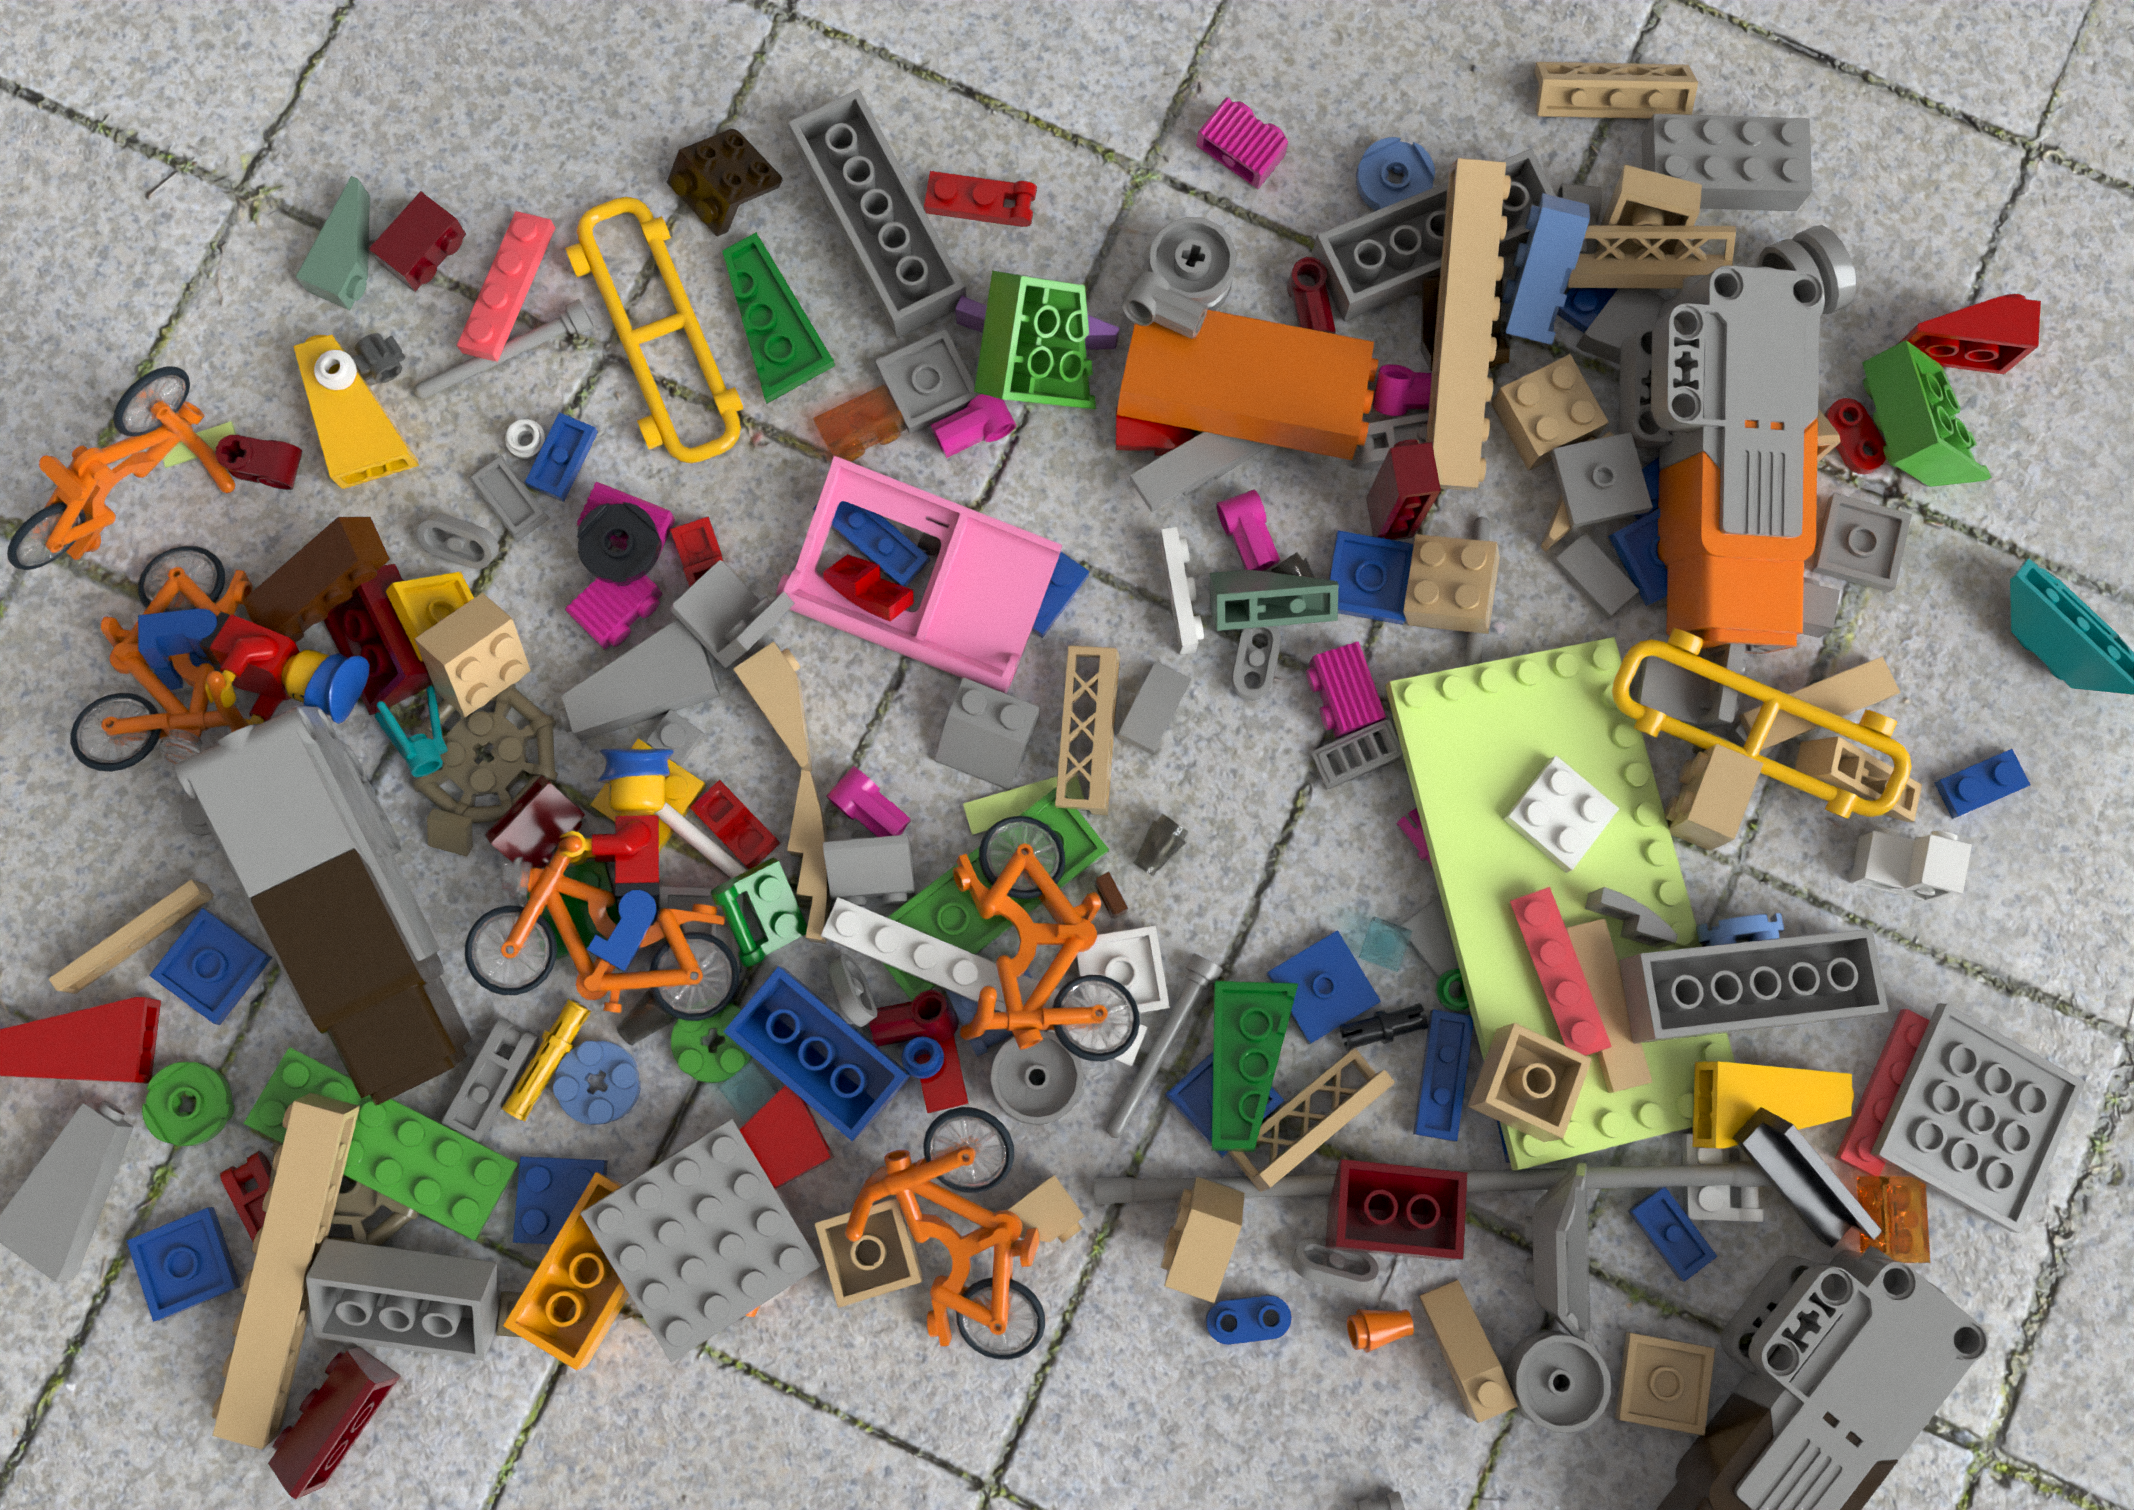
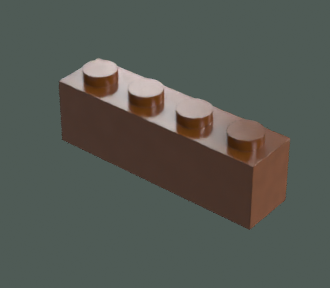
M337 517L242 601L253 623L287 636L296 643L304 637V632L312 625L325 620L332 608L349 600L353 595L352 592L358 586L374 579L377 576L376 571L385 565L390 558L371 517Z

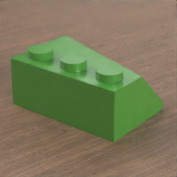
M992 270L974 392L1003 400L1096 409L1095 396L1090 395L1088 377L1093 375L1092 360L1087 359L1085 338L1089 335L1085 285Z
M1907 340L1862 362L1866 378L1863 379V385L1869 397L1874 401L1877 411L1873 412V418L1878 429L1884 433L1887 445L1883 447V451L1891 466H1897L1929 487L1980 482L1992 478L1987 466L1978 464L1970 449L1977 446L1972 432H1969L1963 422L1955 416L1960 413L1961 408L1942 365Z

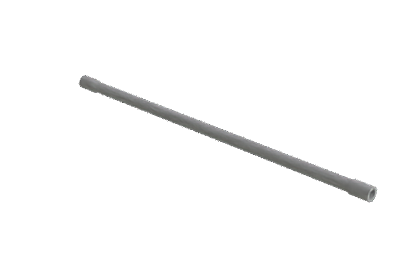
M1734 1161L1729 1164L1587 1167V1189L1731 1185L1734 1187L1773 1186L1753 1161ZM1572 1168L1521 1169L1514 1171L1512 1169L1466 1170L1460 1172H1468L1467 1192L1549 1190ZM1336 1174L1285 1175L1271 1188L1259 1192L1248 1176L1200 1178L1244 1192V1198L1331 1196ZM1094 1178L1095 1204L1132 1203L1137 1200L1180 1199L1184 1188L1192 1190L1195 1178Z

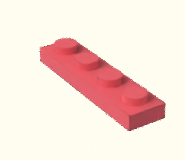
M515 211L456 345L463 354L498 362L556 228L551 219Z
M1547 887L1511 900L1512 909L1565 1046L1585 1056L1612 1047L1551 888Z
M1909 1009L1900 1010L1835 1159L1872 1178L1880 1177L1886 1162L1870 1153L1930 1021Z

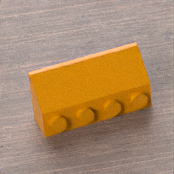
M595 1172L503 1325L576 1371L588 1366L629 1297L628 1291L580 1214L587 1207L623 1186V1184L598 1172Z

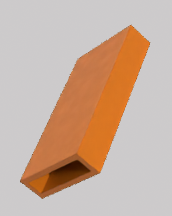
M1213 310L1207 311L1202 327L1196 338L1193 337V339L1155 322L1148 326L1134 324L1116 415L1352 460L1357 445H1365L1369 422L1362 421L1363 413L1369 414L1374 390L1367 389L1368 382L1374 383L1379 359L1372 358L1374 341Z

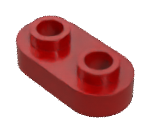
M1842 398L1834 402L1826 410L1824 416L1839 433L1840 443L1836 446L1838 453L1852 472L1862 475L1874 472L1886 460L1883 447L1886 444L1860 402L1851 398ZM1843 412L1850 413L1853 417V422L1847 421L1843 416ZM1863 446L1870 447L1873 456L1865 454Z

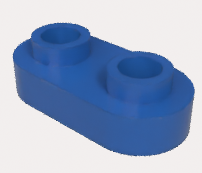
M1274 1295L1218 1301L1210 1307L1206 1315V1328L1217 1342L1226 1345L1272 1340L1283 1336L1288 1331L1292 1317L1288 1305ZM1269 1309L1275 1310L1278 1314L1277 1322L1271 1326L1265 1325L1263 1322V1314ZM1228 1314L1233 1315L1236 1320L1235 1327L1230 1331L1223 1330L1220 1325L1222 1317Z

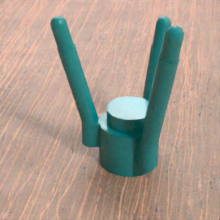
M428 686L426 689L433 739L427 738L425 734H416L407 738L383 701L377 703L380 712L374 715L382 730L406 761L414 777L427 776L437 771L443 765L440 755L448 751L442 737L438 704L433 686Z

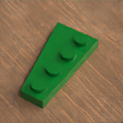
M757 232L722 250L766 404L835 366L833 358Z
M1215 981L1211 1151H1255L1299 983Z

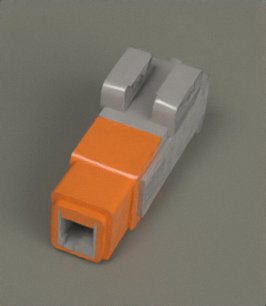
M1727 265L1717 268L1708 275L1687 277L1683 280V291L1665 301L1661 306L1659 319L1655 325L1641 328L1627 337L1621 346L1619 433L1631 432L1636 448L1660 449L1658 509L1660 508L1658 536H1660V540L1658 541L1657 553L1658 559L1663 561L1667 565L1665 568L1668 569L1666 635L1670 636L1673 628L1691 633L1704 640L1701 650H1715V646L1724 644L1746 645L1744 653L1766 654L1797 647V635L1803 633L1804 560L1812 555L1816 546L1820 301L1823 299L1824 294L1821 280L1810 272L1780 270L1770 267ZM1641 339L1650 346V354L1643 351L1640 343ZM1639 418H1642L1648 424V434L1644 433L1639 427Z

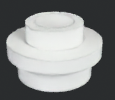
M341 350L325 352L318 358L314 367L315 377L318 382L330 390H342L349 387L353 383L357 372L354 360L349 354ZM340 364L338 372L334 374L328 373L333 365Z
M529 419L514 422L508 428L505 435V443L508 450L514 456L521 459L536 457L546 440L543 428L537 422ZM524 436H533V440L529 445H520V441Z

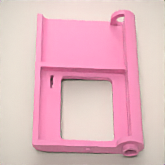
M834 456L795 570L792 571L791 575L784 574L777 587L776 596L784 591L795 603L789 609L791 611L960 678H967L1007 694L1059 559L1062 545ZM840 502H849L940 539L941 549L917 611L906 609L891 622L886 621L847 600L823 579V576L817 572V565Z

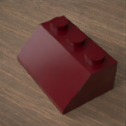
M396 564L383 565L376 571L377 576L374 579L358 586L352 592L353 595L349 600L337 604L328 612V617L323 620L340 654L347 658L362 656L367 659L370 665L368 680L361 694L369 715L380 712L377 707L379 701H383L389 708L427 689L432 684L424 661L420 662L385 592L392 583L405 581L402 579Z
M1340 1159L1328 1204L1325 1248L1444 1261L1463 1260L1468 1172Z
M361 1347L349 1349L345 1353L340 1351L331 1360L325 1370L328 1378L319 1390L314 1388L306 1396L299 1407V1411L303 1414L293 1427L287 1426L273 1444L272 1448L276 1452L268 1464L288 1495L295 1500L326 1485L401 1377V1375Z

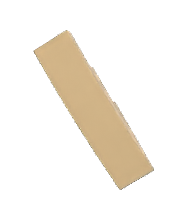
M1882 656L1788 695L1840 717H1846L1901 692ZM1761 706L1738 716L1747 735L1751 731ZM1779 709L1760 751L1813 731L1821 726Z
M801 770L787 851L791 856L803 858L796 894L800 899L812 900L806 938L810 942L826 944L827 939L822 938L821 934L829 918L831 897L823 851V842H828L825 817L814 777L810 771Z

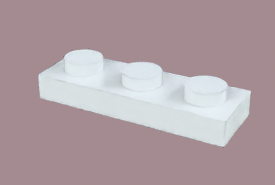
M1177 527L1161 529L1159 543L1180 655L1196 653L1198 640L1204 639L1200 615L1193 616L1191 601L1197 600L1195 582L1193 577L1186 578L1184 563L1190 561L1186 538L1179 539Z

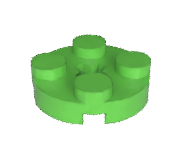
M721 999L701 1000L685 1008L683 1011L701 1012L708 1010ZM730 1002L720 1013L708 1019L686 1021L678 1018L672 1030L671 1049L678 1066L683 1072L702 1082L721 1083L731 1080L744 1070L753 1057L723 1032L742 1009ZM712 1029H717L719 1036H725V1044L718 1045L717 1052L710 1053L709 1046L703 1045V1037L709 1036Z
M177 1062L161 1069L150 1080L146 1090H149L146 1096V1104L142 1103L143 1119L151 1134L160 1141L176 1146H197L210 1141L222 1131L226 1122L232 1118L235 1109L232 1101V1092L225 1077L217 1069L200 1062ZM185 1093L189 1097H196L197 1103L192 1114L187 1111L181 1113L178 1109L183 1104L181 1096Z

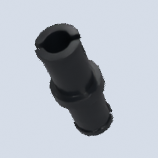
M1417 1003L1414 1006L1389 1013L1381 1010L1375 1012L1372 1018L1340 1025L1342 1040L1347 1039L1343 1044L1346 1050L1350 1051L1353 1048L1382 1041L1383 1044L1393 1042L1396 1036L1420 1029H1427L1428 1021L1426 1014L1420 1015L1421 1012H1424V1008L1420 1003Z

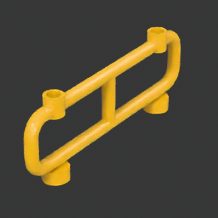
M627 196L592 207L579 219L577 227L579 243L565 247V250L577 278L592 271L651 412V415L637 420L648 449L650 450L664 444L672 457L680 462L690 464L702 462L725 453L733 448L739 439L741 425L737 411L744 408L736 388L727 389L664 243L665 240L671 239L663 217L660 216L654 219L652 212L645 203L637 198ZM622 213H632L637 217L677 311L676 314L633 329L593 236V228L597 223ZM684 328L719 414L725 424V432L722 436L691 448L681 444L640 347L642 343Z
M1673 628L1667 643L1654 639L1640 641L1632 646L1624 656L1614 679L1612 694L1618 709L1628 717L1637 720L1633 727L1634 729L1656 738L1661 730L1705 750L1718 744L1762 762L1763 766L1760 773L1828 801L1825 810L1849 819L1852 812L1867 817L1881 816L1890 811L1898 802L1909 779L1912 765L1910 755L1905 747L1891 738L1898 723L1897 721L1865 709L1859 724L1699 657L1698 654L1704 640L1677 628ZM1647 656H1656L1762 701L1763 704L1744 746H1738L1632 700L1628 690L1642 659ZM1781 709L1889 755L1894 762V768L1880 798L1873 801L1865 800L1846 790L1832 786L1759 755L1778 710Z

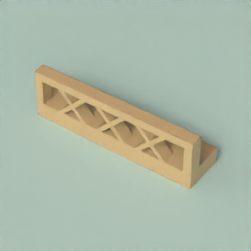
M1536 62L1534 73L1539 83L1535 111L1537 116L1651 119L1653 114L1692 115L1698 81L1690 66L1684 64Z
M1588 225L1584 239H1597L1604 247L1595 254H1579L1575 270L1572 269L1568 281V288L1683 289V280L1687 277L1708 275L1721 266H1733L1736 226ZM1626 239H1638L1644 245L1636 254H1624L1617 246ZM1667 239H1679L1686 246L1677 254H1665L1658 248ZM1709 239H1726L1724 255H1706L1699 247Z
M1068 645L1056 808L1090 810L1092 815L1108 816L1120 656L1117 648ZM1077 657L1100 658L1099 672L1085 683L1076 673ZM1076 680L1081 685V688L1074 693ZM1098 682L1096 695L1090 688ZM1087 692L1096 702V712L1082 723L1073 713V703ZM1073 720L1079 727H1077L1071 733V724ZM1095 722L1093 736L1087 728ZM1084 732L1093 742V751L1083 761L1078 763L1069 752L1070 743ZM1070 760L1075 767L1068 773V761ZM1090 763L1091 776L1084 769ZM1079 772L1090 783L1089 800L1066 798L1067 782Z
M1353 1048V1050L1345 1054L1261 1124L1257 1143L1270 1144L1269 1163L1260 1171H1257L1243 1152L1229 1151L1228 1153L1259 1192L1265 1191L1276 1184L1391 1087L1395 1081L1385 1069L1376 1074L1358 1050ZM1350 1062L1354 1064L1367 1080L1357 1089L1340 1087L1341 1070ZM1333 1077V1086L1324 1085ZM1315 1091L1332 1093L1331 1111L1328 1114L1309 1113L1310 1097ZM1340 1094L1349 1095L1339 1103ZM1303 1102L1302 1112L1292 1111ZM1284 1117L1301 1119V1132L1297 1140L1278 1139L1279 1121ZM1309 1120L1318 1121L1310 1129H1308ZM1272 1128L1271 1138L1261 1137ZM1278 1146L1287 1147L1279 1155H1277Z

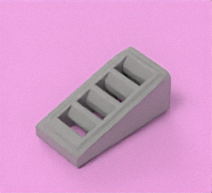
M1389 718L1310 753L1326 790L1397 762L1403 757L1399 739ZM1380 734L1388 752L1387 754H1381L1374 736ZM1361 741H1365L1372 760L1366 762L1358 744ZM1346 747H1349L1357 765L1353 769L1350 768L1342 750ZM1332 753L1342 774L1335 776L1327 758V755Z

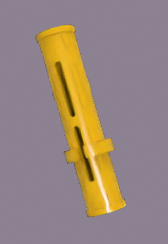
M567 999L560 1015L550 1030H545L542 1034L543 1042L516 1084L517 1086L503 1105L502 1110L524 1122L527 1120L534 1104L542 1094L566 1052L570 1053L574 1048L572 1042L592 1012L591 1010L574 1000Z

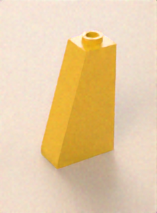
M332 334L328 336L314 335L307 338L305 343L293 346L329 476L340 488H349L419 466L417 457L358 370L353 383L342 390L327 389L316 379L314 367L322 354L331 350L346 352ZM340 364L333 365L328 373L334 374L338 372Z
M1720 1061L1695 1062L1692 1147L1724 1149L1738 1145L1732 1137L1760 1107L1792 1123L1798 1130L1851 1117L1854 1100L1852 1074Z

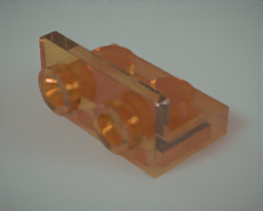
M884 384L813 418L832 459L834 456L850 462L861 457L865 453V449L875 444L886 445L895 441L901 436V432L906 430L904 417L897 410Z
M1858 1176V1202L1882 1230L1874 1240L1859 1232L1860 1252L1864 1253L1869 1246H1872L1895 1261L1903 1263H1931L1926 1185L1911 1176Z

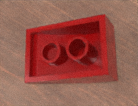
M2021 294L1999 296L1918 323L1897 344L1907 340L1942 365V367L2004 375L2039 346L2041 301L2026 299Z

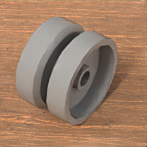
M1184 217L1171 221L1157 233L1150 248L1148 272L1151 271L1162 276L1169 283L1172 291L1208 306V310L1216 311L1224 304L1232 287L1236 266V250L1231 237L1220 225L1201 217Z
M1823 225L1813 226L1797 233L1793 239L1781 240L1767 246L1759 255L1758 267L1805 271L1815 274L1821 280L1824 288L1823 299L1820 301V316L1845 308L1854 300L1857 287L1850 255L1837 235Z
M1040 1031L1043 1037L1041 1042L1023 1050L1019 1049L1015 1037L1002 1045L993 1060L990 1080L994 1097L1006 1114L1021 1123L1040 1126L1056 1122L1072 1110L1082 1093L1084 1072L1080 1058L1069 1052L1061 1044L1055 1033ZM1036 1069L1043 1071L1044 1077H1046L1045 1082L1040 1086L1031 1084L1029 1080L1030 1073L1035 1072Z
M1540 1330L1523 1337L1511 1350L1504 1367V1374L1518 1405L1516 1409L1526 1419L1554 1433H1575L1590 1427L1604 1413L1611 1396V1377L1603 1357L1589 1343L1560 1331ZM1556 1376L1562 1379L1558 1388L1553 1386V1380Z

